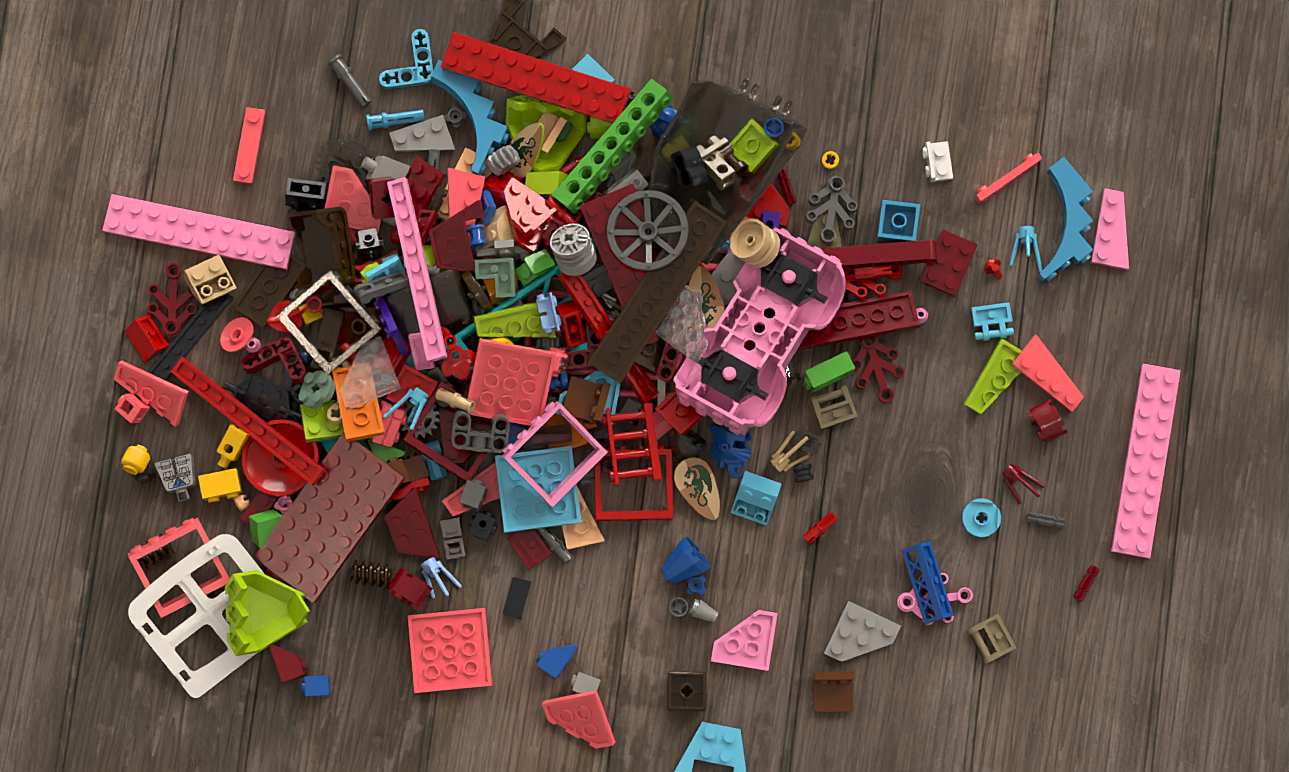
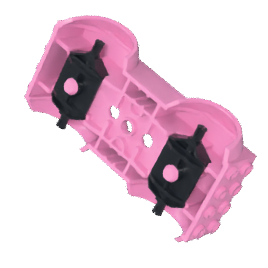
M775 227L772 229L778 234L780 239L778 255L770 264L761 268L751 267L745 262L733 282L737 290L736 294L715 328H705L673 379L676 385L677 397L681 404L686 407L690 405L696 408L695 411L702 416L708 415L712 417V420L718 425L722 426L724 424L730 427L729 430L736 435L742 434L745 436L749 428L761 427L772 419L785 395L787 387L785 369L809 330L823 329L832 321L845 293L846 281L841 261L835 256L831 255L829 257L816 246L811 247L807 245V242L802 238H794L783 228L778 229ZM771 308L775 311V316L770 319L766 318L764 311ZM761 324L765 327V330L762 333H757L754 327ZM746 341H753L756 345L755 348L751 351L744 348Z

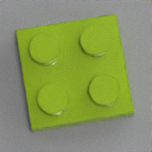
M751 119L730 143L734 148V155L740 161H745L749 165L748 170L752 173H755L779 146L754 119Z
M338 400L325 401L321 404L323 407L319 409H311L305 404L300 405L306 443L340 438L344 432L343 423L334 425L327 420L328 409ZM332 412V418L335 416L339 418V413L334 414V412Z

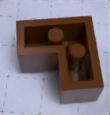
M413 453L408 455L404 461L402 458L398 459V457L387 460V464L406 477L397 490L414 481L430 478L422 454Z

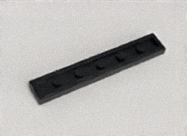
M227 293L203 304L148 370V373L166 381L171 376V371L179 359L186 357L234 297Z

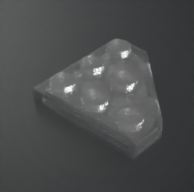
M685 285L655 334L698 363L708 348V341L705 338L704 331L706 328L705 314L702 312L701 305L703 303V296L692 287Z
M381 336L362 344L339 390L347 410L401 389Z

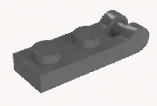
M401 270L355 286L354 293L363 304H367L372 298L384 296L387 293L410 286L409 278Z

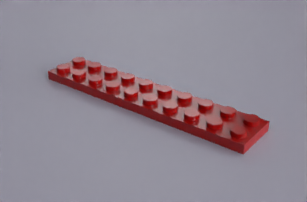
M456 32L452 34L440 66L444 70L611 124L624 111L631 93L630 88Z

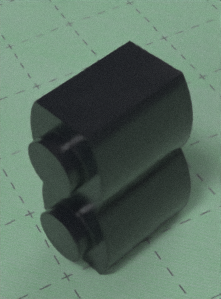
M696 146L671 154L672 165L677 171L678 181L683 190L698 187L708 182V174L702 165L701 155Z

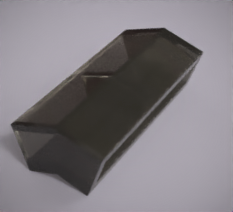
M571 425L541 427L523 444V448L571 443Z

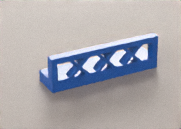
M931 542L921 543L902 550L924 624L954 616ZM915 550L917 555L916 562L911 560L909 552ZM917 569L922 571L923 577L921 581L917 579ZM923 588L928 590L929 596L927 599L922 596ZM929 606L933 608L936 617L929 618Z

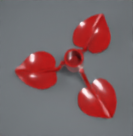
M334 286L316 288L314 297H310L306 302V307L298 311L297 305L292 301L284 300L279 302L273 308L267 323L278 331H296L303 323L300 314L308 310L310 313L320 312L324 315L322 302L318 298L320 289L328 291ZM340 328L337 343H345L347 338Z

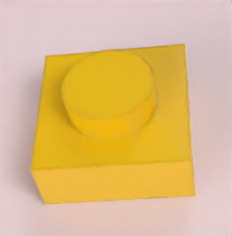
M306 304L298 307L299 310H302L304 307H306ZM307 310L302 313L306 325L323 318L320 312L310 313Z

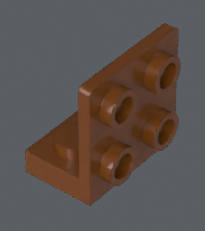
M572 376L563 407L573 417L599 424L602 421L611 384L606 382L599 384Z
M814 672V712H852L854 672Z

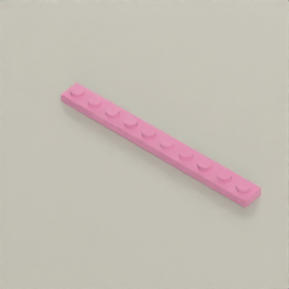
M403 177L387 182L425 355L430 363L447 358V353L408 179Z

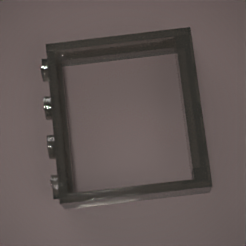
M330 269L276 314L278 319L327 374L381 330L379 326L381 322L374 314L370 316L367 313L368 307L360 300L357 301L353 296L355 293L349 285L345 287L340 282L343 278L336 271L332 272ZM329 279L372 327L331 363L326 360L288 316L293 309Z

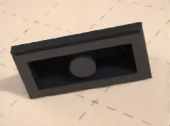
M513 577L503 615L522 619L531 581Z

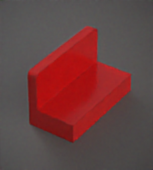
M149 314L135 319L125 329L126 335L144 361H148L155 353L165 350L169 346Z

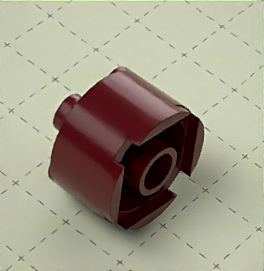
M1051 399L1029 409L1030 413L1027 415L1032 426L1036 424L1038 428L1036 434L1040 442L1045 441L1046 444L1068 433L1067 429L1062 430L1064 423L1055 405H1049L1052 402Z
M400 567L389 584L387 592L418 611L433 588Z

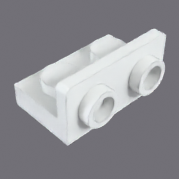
M948 141L938 143L926 142L925 147L922 148L923 159H927L928 165L925 166L926 177H929L930 182L953 180Z

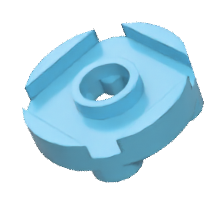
M975 499L963 510L962 523L966 532L979 538L988 537L1000 526L1001 513L992 501L988 499ZM980 513L987 517V520H984L983 523H979V520H976V516H979Z

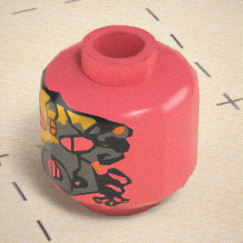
M550 347L547 351L556 352L552 376L558 377V374L566 372L568 355L563 349Z

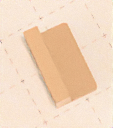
M543 113L537 122L542 123L544 126L541 152L544 154L549 152L567 120L557 117L552 113Z

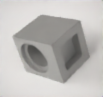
M579 672L577 676L573 675L570 686L573 687L572 691L580 694L598 690L601 680Z

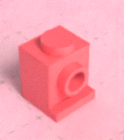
M133 394L122 395L118 399V405L115 407V410L130 423H140L150 409L148 405L142 403Z

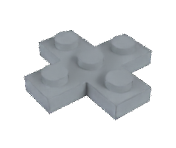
M513 239L494 241L495 248L477 249L478 260L495 256V259L514 258L515 266H518V259L525 261L524 258L531 255L521 247L515 246Z

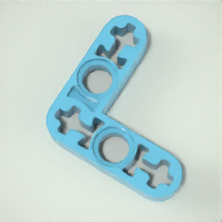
M417 29L412 33L415 66L383 71L379 76V81L383 88L394 89L431 82L433 63L429 36L425 30ZM418 34L426 37L422 40L423 47H420L418 39H415L418 38ZM420 52L428 54V58L425 61H420L417 58ZM425 65L427 73H431L427 76V79H424L423 76H420L421 74H423L422 66ZM403 73H410L412 79L404 82L401 79ZM395 74H398L400 83H396L397 81L394 79L390 80V84H386V81L383 80L386 79L387 75L392 79L396 78Z

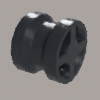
M811 464L792 467L793 472L796 474L795 483L814 479L813 474H811Z

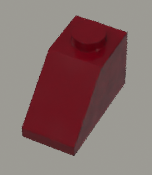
M270 645L282 683L306 676L305 671L308 669L304 659L301 660L295 654L275 645Z

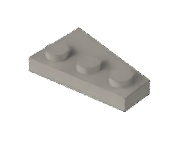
M443 115L389 133L396 152L428 151L429 149L455 151Z

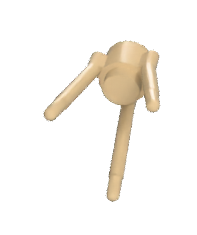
M792 431L777 452L772 455L773 459L770 462L778 472L783 470L786 472L791 467L810 457L806 455L788 464L790 462L788 457L808 440L807 436L789 452L780 454L795 434V431Z

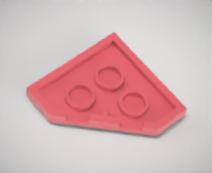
M333 165L325 208H344L347 213L349 228L359 230L377 228V232H379L381 219H374L372 217L370 195L354 171L349 168Z
M597 690L543 701L542 706L548 722L560 725L566 729V732L578 739L586 740L595 749L615 744L616 741Z

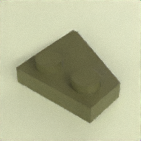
M827 211L817 217V220L814 222L807 245L818 248L842 247L836 213L833 230L836 233L834 242L826 245L820 240L821 231L825 229ZM824 236L826 240H830L829 236Z

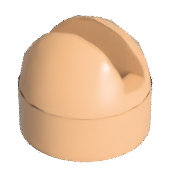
M242 494L239 497L233 498L240 511L245 510L250 504L249 499L244 500L247 496Z

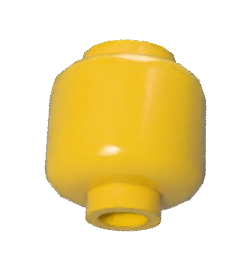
M144 446L128 447L121 460L123 469L132 475L143 473L150 461V455Z

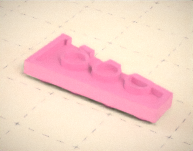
M1106 188L1103 191L1091 263L1129 270L1124 192Z

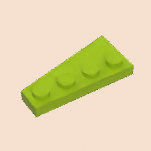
M536 302L473 317L478 337L556 338L554 328H552L553 332L545 333L542 330L540 316L546 315V311L539 313Z
M1000 339L963 405L979 415L982 414L998 395L1021 373L1011 364L1022 350L1004 339Z

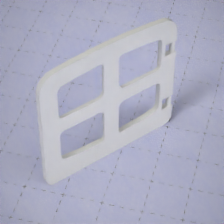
M229 534L218 535L176 563L141 592L130 603L128 609L131 622L193 698L202 696L256 654L235 656L227 642V633H230V625L222 616L223 610L229 605L228 595L223 591L217 597L210 599L191 577V572L223 552L228 553L243 572L257 570L264 574L239 540ZM174 585H179L196 606V612L170 633L162 635L146 612ZM146 622L153 629V632L149 635L142 627ZM208 624L215 630L228 649L207 665L192 671L176 653L175 647L203 625ZM182 670H185L191 677L186 682L179 674Z

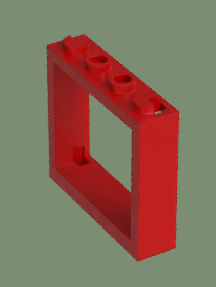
M627 446L617 447L615 453L635 450H628ZM637 446L636 450H644L647 446ZM657 446L659 456H665L666 511L602 512L601 463L599 460L594 465L595 521L672 520V449H667V446ZM603 447L607 451L603 457H610L609 447Z

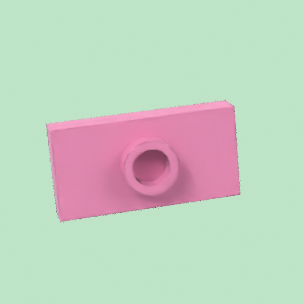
M421 332L409 334L408 338L416 371L435 368V362L429 363L426 359Z

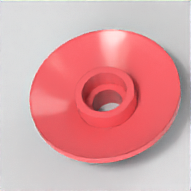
M240 317L229 322L221 334L220 343L222 348L227 352H237L243 349L253 335L251 321Z

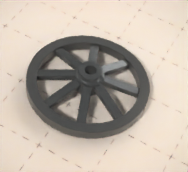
M652 190L635 192L621 200L613 209L607 225L608 242L615 256L623 264L640 271H655L673 263L683 252L689 235L688 221L679 203L667 194ZM644 199L645 222L643 223L626 208L633 202ZM650 199H657L668 204L654 222H651ZM674 209L680 218L681 225L658 228L671 210ZM621 212L639 229H615L616 221ZM647 231H652L650 235H646ZM681 232L680 240L675 249L658 237V235ZM615 236H640L623 253L618 248ZM646 242V263L628 258L642 243ZM652 242H656L669 255L662 260L652 262Z

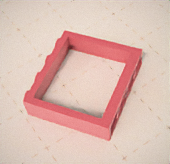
M198 518L187 519L183 522L182 526L178 528L172 527L165 531V535L161 537L154 536L144 546L137 545L130 550L131 552L128 553V557L145 589L150 583L137 559L195 529L199 532L204 544L209 542L210 540ZM218 556L212 559L220 575L199 585L205 595L226 585L230 579ZM183 593L162 605L157 600L154 606L162 618L192 601Z

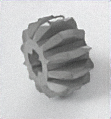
M507 145L493 152L488 157L487 164L496 176H500L518 165L520 157L511 145Z

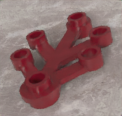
M170 263L165 269L167 276L170 278L169 299L161 292L158 285L152 284L148 288V292L168 309V318L160 311V307L156 303H150L147 310L151 315H155L163 324L162 331L166 336L176 337L181 332V324L190 316H194L198 308L195 304H188L186 310L176 318V311L191 297L195 296L189 293L190 288L188 286L186 291L177 299L178 278L182 274V269L177 263ZM177 269L178 272L177 274L172 275L171 270ZM153 287L158 288V291L156 293L151 292V289ZM152 306L157 307L155 312L150 311ZM195 307V311L190 313L189 308ZM175 325V330L169 331V326Z
M877 336L868 337L872 340L871 345L865 343L867 338L859 339L861 349L852 362H858L860 367L855 368L854 371L861 369L862 360L867 352L869 353L870 361L862 376L857 379L856 386L859 389H865L874 369L880 389L878 398L882 403H890L894 398V392L891 388L887 387L882 368L891 372L897 379L904 375V369L879 358L876 350L887 354L889 360L897 359L899 355L898 350L878 342ZM894 351L896 357H890L889 352ZM896 369H900L902 371V374L900 376L895 374ZM864 380L865 386H860L858 381ZM883 393H888V394H889V398H888V399H884V398L882 397V394H883Z

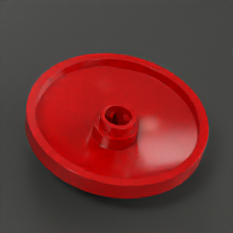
M289 420L267 422L319 464L320 454L316 441L306 443L302 425ZM249 436L242 451V467L249 482L260 492L274 497H285L300 492L307 484V481Z

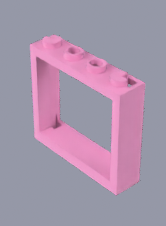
M557 401L555 403L551 402L544 409L546 412L541 417L537 416L530 423L532 426L527 431L524 429L517 436L518 440L513 445L511 443L507 445L502 455L509 465L551 507L607 453L593 436ZM558 411L594 450L548 495L511 456Z

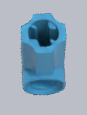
M438 440L425 444L443 456ZM422 455L432 481L447 477L444 468Z

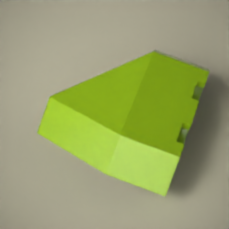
M525 95L507 98L505 126L508 127L507 130L512 140L525 127L537 123L543 113H552L573 124L564 141L560 143L555 141L546 154L540 151L537 162L532 172L559 171L585 134L587 116L540 100H530Z
M257 570L232 574L225 585V594L229 597V605L226 606V622L230 623V633H227V642L235 656L261 652L308 622L306 616L310 610L304 602L305 595Z

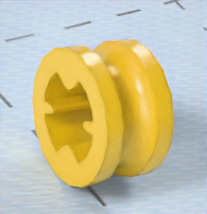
M833 151L826 152L822 157V164L827 169H834L839 163V157ZM830 155L831 158L832 156L835 158V160L833 161V165H830V163L827 164L825 162L827 160V156Z

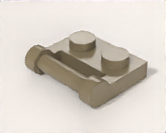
M846 385L841 386V389L818 397H810L821 430L858 417ZM841 396L845 399V401L820 409L819 404Z
M999 614L967 630L969 635L973 636L984 657L983 661L985 664L1016 649ZM984 629L995 653L990 654L978 630Z

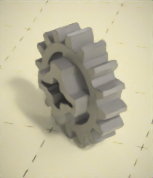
M408 401L406 402L407 407L403 408L406 415L415 406ZM435 404L422 421V426L418 427L419 431L416 430L414 433L416 439H418L419 435L426 439V433L432 436L431 430L438 429L435 423H440V419L436 418L439 415V411L434 412L436 409ZM407 416L406 421L404 423V427L402 428L403 432L407 430L409 432L410 427L408 425L412 424L413 418L411 422L408 423L407 420L409 416ZM432 419L430 425L425 428L427 421Z

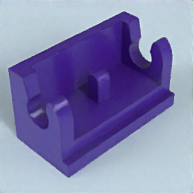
M762 210L760 221L770 229L775 227L779 229L781 212Z

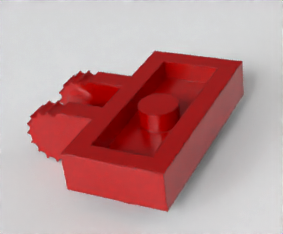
M511 172L505 173L502 178L496 175H489L484 180L483 190L490 191L491 194L502 199L501 193L512 177L521 183L523 179L518 176L515 177Z

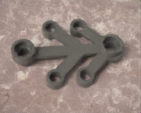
M839 176L829 178L827 187L817 193H812L808 199L811 206H817L820 199L831 194L829 201L815 210L808 211L805 216L808 223H814L817 217L828 211L825 229L820 234L821 242L826 245L832 244L836 237V233L833 230L835 213L842 220L845 230L850 231L855 225V221L847 215L838 203V195L845 202V209L848 213H855L858 204L845 191L846 183ZM833 184H837L839 188H834ZM815 197L818 201L814 202L811 198ZM849 205H853L855 208L850 209ZM808 215H813L815 218L810 219ZM846 222H850L852 226H847ZM824 236H829L830 240H826Z

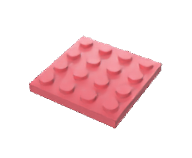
M480 338L467 397L468 400L475 402V408L469 414L492 419L494 415L503 413L508 417L509 422L532 426L530 423L533 419L544 414L556 352Z
M485 608L408 615L414 693L492 686Z

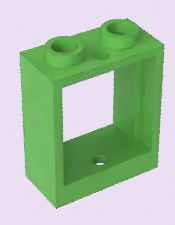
M847 351L806 370L802 383L805 389L810 390L812 394L853 374L855 366Z

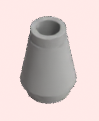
M694 599L688 610L692 617L713 623L718 616V612L701 599Z

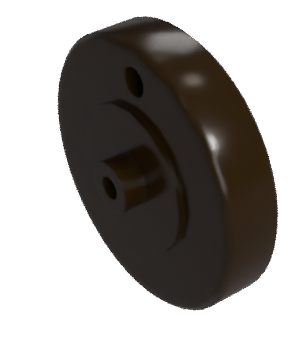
M466 271L461 277L470 291L467 295L471 301L475 299L485 313L490 312L494 307L485 293L487 288L483 283L480 285L470 271Z

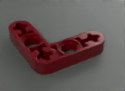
M288 337L279 338L258 351L246 355L241 360V366L248 374H253L282 359L290 378L296 384L303 383L304 377L308 373L292 340ZM267 352H272L270 358H263ZM296 357L294 363H287L289 358ZM298 368L301 374L300 376H297L295 369Z

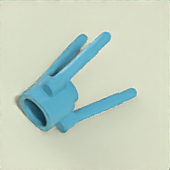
M1019 227V233L1015 234V243L1009 266H1013L1019 241L1021 240L1022 244H1026L1027 257L1030 256V244L1033 242L1038 270L1041 272L1042 266L1037 245V234L1034 233V227Z
M417 387L414 391L410 389L401 400L383 415V418H387L411 397L410 402L415 406L407 422L410 423L413 418L410 430H413L429 395Z

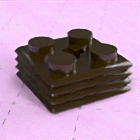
M669 671L667 710L706 711L707 673ZM685 686H689V689L692 690L689 697H685V694L681 693Z

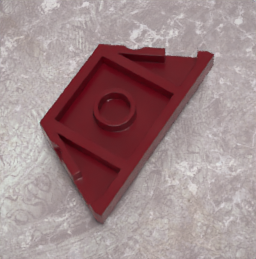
M414 487L385 515L396 550L399 553L440 558V553L417 487Z

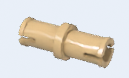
M440 388L436 393L437 400L450 404L452 408H459L468 413H471L475 408L474 401L461 397L459 393H451L443 388Z

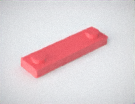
M246 107L233 177L234 182L253 185L266 114L265 110Z
M1039 153L1035 155L1029 154L1023 159L1022 164L992 185L981 187L976 191L978 193L975 197L976 202L981 204L1039 164L1043 159Z

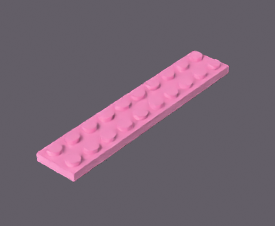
M114 194L111 195L102 230L106 233L212 255H220L226 258L288 270L296 233L293 231Z
M1149 364L1141 365L1111 552L1148 559L1151 557L1181 370Z

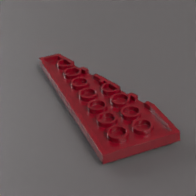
M633 184L579 206L622 309L648 272L636 270L623 264L613 253L607 238L609 217L621 200L636 192ZM640 200L626 207L642 223L645 222V212ZM623 212L619 215L615 225V229H639ZM615 236L618 248L623 253L640 236ZM646 242L642 243L628 258L646 263ZM657 331L654 332L646 345L657 341Z

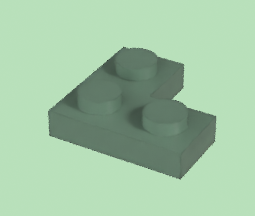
M514 258L475 260L476 279L495 278L496 298L516 297Z

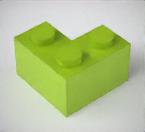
M560 171L527 172L525 186L543 198L550 199L568 175Z

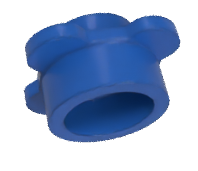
M705 577L688 578L687 593L689 595L693 593L703 595L706 591L704 588Z

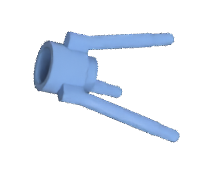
M434 557L421 564L423 568L422 574L425 577L426 583L432 587L429 576L434 577L445 596H449V593L438 576L440 570L458 588L462 587L442 563L436 561ZM432 589V591L430 592V594H431V597L434 599V598H435V594H434V590Z

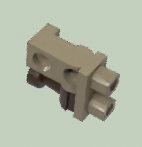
M714 135L708 140L707 145L709 148L705 149L702 145H698L697 149L700 152L702 165L705 167L707 174L717 183L716 186L722 191L734 183L735 174L737 176L744 175L749 165L745 161H739L734 156V148L725 137L720 140Z

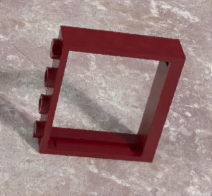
M441 382L420 413L414 429L409 430L402 442L467 483V480L471 479L488 452H481L470 470L466 472L413 437L437 400L436 393L440 388L451 393H458L455 391L456 387L449 382ZM462 392L461 397L467 399L468 395ZM485 418L489 422L492 421L491 418ZM498 420L495 425L500 428L506 424L502 420Z

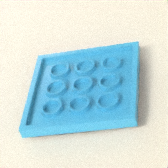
M572 446L514 453L511 456L548 495L574 470ZM502 455L495 456L504 533L581 523L577 484L551 507L509 465Z

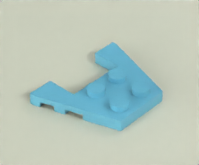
M702 722L674 772H692L694 760L734 767L733 772H746L741 729Z

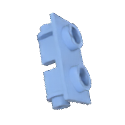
M552 292L546 293V297L544 294L537 295L538 312L546 311V315L540 316L542 330L545 333L553 332L552 328L555 331H559L561 319L555 310V307H557L556 297L552 296Z

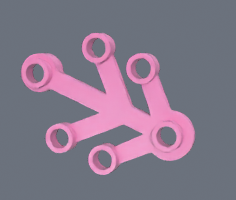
M940 573L941 575H944L946 577V581L943 582L944 584H946L949 580L948 575L946 573ZM963 587L956 593H948L947 596L949 601L958 600L961 603H968L971 601L973 593L969 588ZM914 589L910 593L901 594L897 599L899 609L904 612L912 611L924 623L920 608L917 606L918 601ZM928 592L923 596L925 599L929 596ZM962 592L967 593V599L961 598ZM904 599L910 600L909 606L903 604ZM951 616V619L949 621L945 619H942V621L945 623H950L953 621L954 616Z

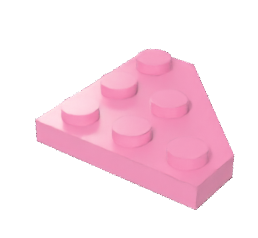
M758 610L717 639L713 644L711 662L769 671L778 613Z

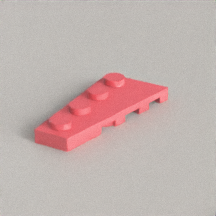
M1035 334L1011 365L1069 412H1073L1084 396Z

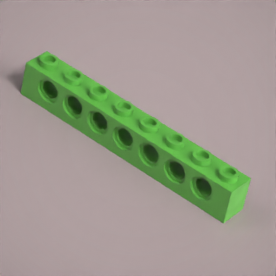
M651 79L555 190L552 196L571 213L575 214L580 210L579 206L584 204L589 196L595 193L596 188L601 182L607 179L613 168L619 165L625 154L633 148L634 144L645 134L649 126L658 119L661 112L670 105L673 97L668 90Z

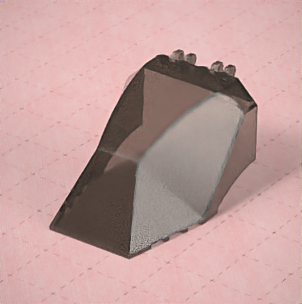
M747 79L743 80L738 91L709 80L692 82L676 115L664 134L661 135L653 155L654 162L650 172L649 190L662 192L672 197L682 207L685 215L694 201L727 221L701 261L706 265L709 264L797 151L807 131L797 120L787 116L792 107V101L788 100L782 112H779L777 109L782 102V96L780 95L776 96L771 108L754 100L759 91V85L757 84L753 85L749 96L744 95L749 85V80ZM771 118H778L784 122L785 131L778 137H772L779 146L755 173L747 170L742 176L735 174L734 183L722 191L716 186L717 183L709 175L708 182L701 186L688 190H683L680 186L677 171L672 165L671 154L686 148L697 147L698 145H702L707 149L709 148L707 145L708 140L714 135L720 140L725 137L730 144L751 119H754L763 129L766 121ZM650 199L651 222L656 220L668 205L667 203L657 199ZM674 209L671 210L658 228L678 226L680 224V218ZM673 233L658 235V237L667 243Z

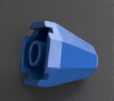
M685 537L678 543L662 567V576L668 583L671 581L674 584L704 573L711 566L704 554L701 555L698 551L697 545L689 537Z

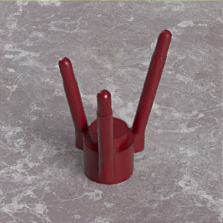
M1013 463L1002 473L1005 477L1003 481L1008 485L1019 504L1022 501L1011 481L1015 483L1019 480L1037 497H1040V494L1021 476L1023 475L1042 488L1045 487L1043 483Z

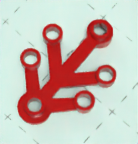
M901 265L892 266V269H898L899 271H892V276L888 277L894 281L901 279L903 275ZM843 269L846 281L845 289L856 295L857 299L864 300L867 297V289L865 287L872 290L878 297L885 295L886 287L884 284H876L869 280L873 278L855 279L854 274L848 275L852 269ZM851 282H859L865 287L857 288ZM881 288L884 291L878 292L877 289ZM862 291L865 294L859 295L858 292Z

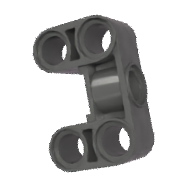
M459 409L453 415L451 429L452 445L457 449L502 453L508 445L509 419L505 414L498 413L492 418L491 430L487 432L475 431L471 428L470 414ZM459 416H466L467 421L461 424L457 422V418ZM498 420L506 421L504 427L499 428L495 424ZM457 435H463L465 436V440L462 442H456L455 437ZM496 439L504 441L501 446H495L493 442Z

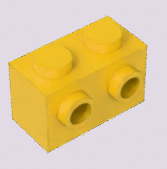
M237 468L198 476L202 499L208 500V503L220 501L219 498L226 496L227 499L239 497L238 494L243 493Z

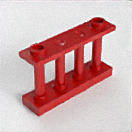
M645 403L643 409H640L639 412L610 415V408H605L602 424L607 427L612 471H609L610 483L614 482V487H618L620 479L645 476L652 478L653 483L660 482L662 477L652 403ZM637 419L645 421V428H642L641 431L613 434L612 422ZM640 438L647 440L648 447H645L644 450L615 453L614 441ZM642 457L650 459V466H647L646 469L618 472L617 460Z

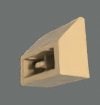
M220 255L184 271L186 283L192 294L202 305L237 289Z

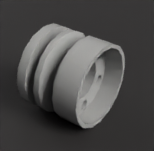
M567 224L558 228L552 234L550 247L558 268L562 273L571 276L582 275L595 265L597 260L596 251L590 234L584 226L580 224Z

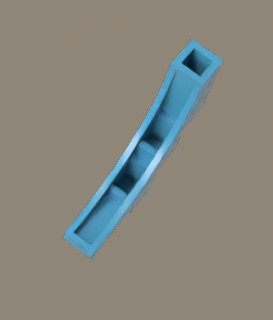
M438 60L431 75V83L452 95L468 114L476 134L477 143L476 157L471 173L484 175L488 165L485 164L488 157L493 154L495 148L500 149L502 144L505 145L509 138L507 133L508 127L492 120L496 111L494 109V101L479 96L482 88L480 81L444 70L440 67L442 61Z
M1065 157L1057 161L1047 171L1061 197L1064 211V229L1056 255L1049 265L1037 276L1041 282L1046 279L1049 282L1057 275L1056 271L1059 268L1064 270L1072 263L1070 260L1075 265L1079 262L1085 263L1091 258L1090 253L1093 251L1080 235V233L1083 235L1091 229L1090 224L1093 220L1081 205L1083 206L1091 199L1090 195L1093 191Z

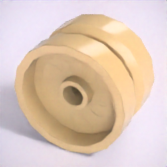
M747 219L737 225L732 232L730 248L734 255L751 267L761 268L770 264L778 255L780 239L776 232L758 219Z

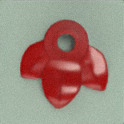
M459 345L448 347L446 349L447 358L441 364L443 375L449 377L454 373L457 378L467 381L471 372L470 366H474L476 354L472 350H463ZM453 352H458L456 358L452 357Z

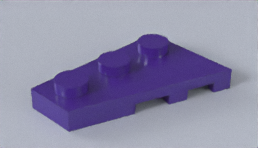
M375 297L377 301L373 303L377 312H382L379 317L383 326L386 324L388 326L384 328L388 337H393L401 356L408 354L384 297Z

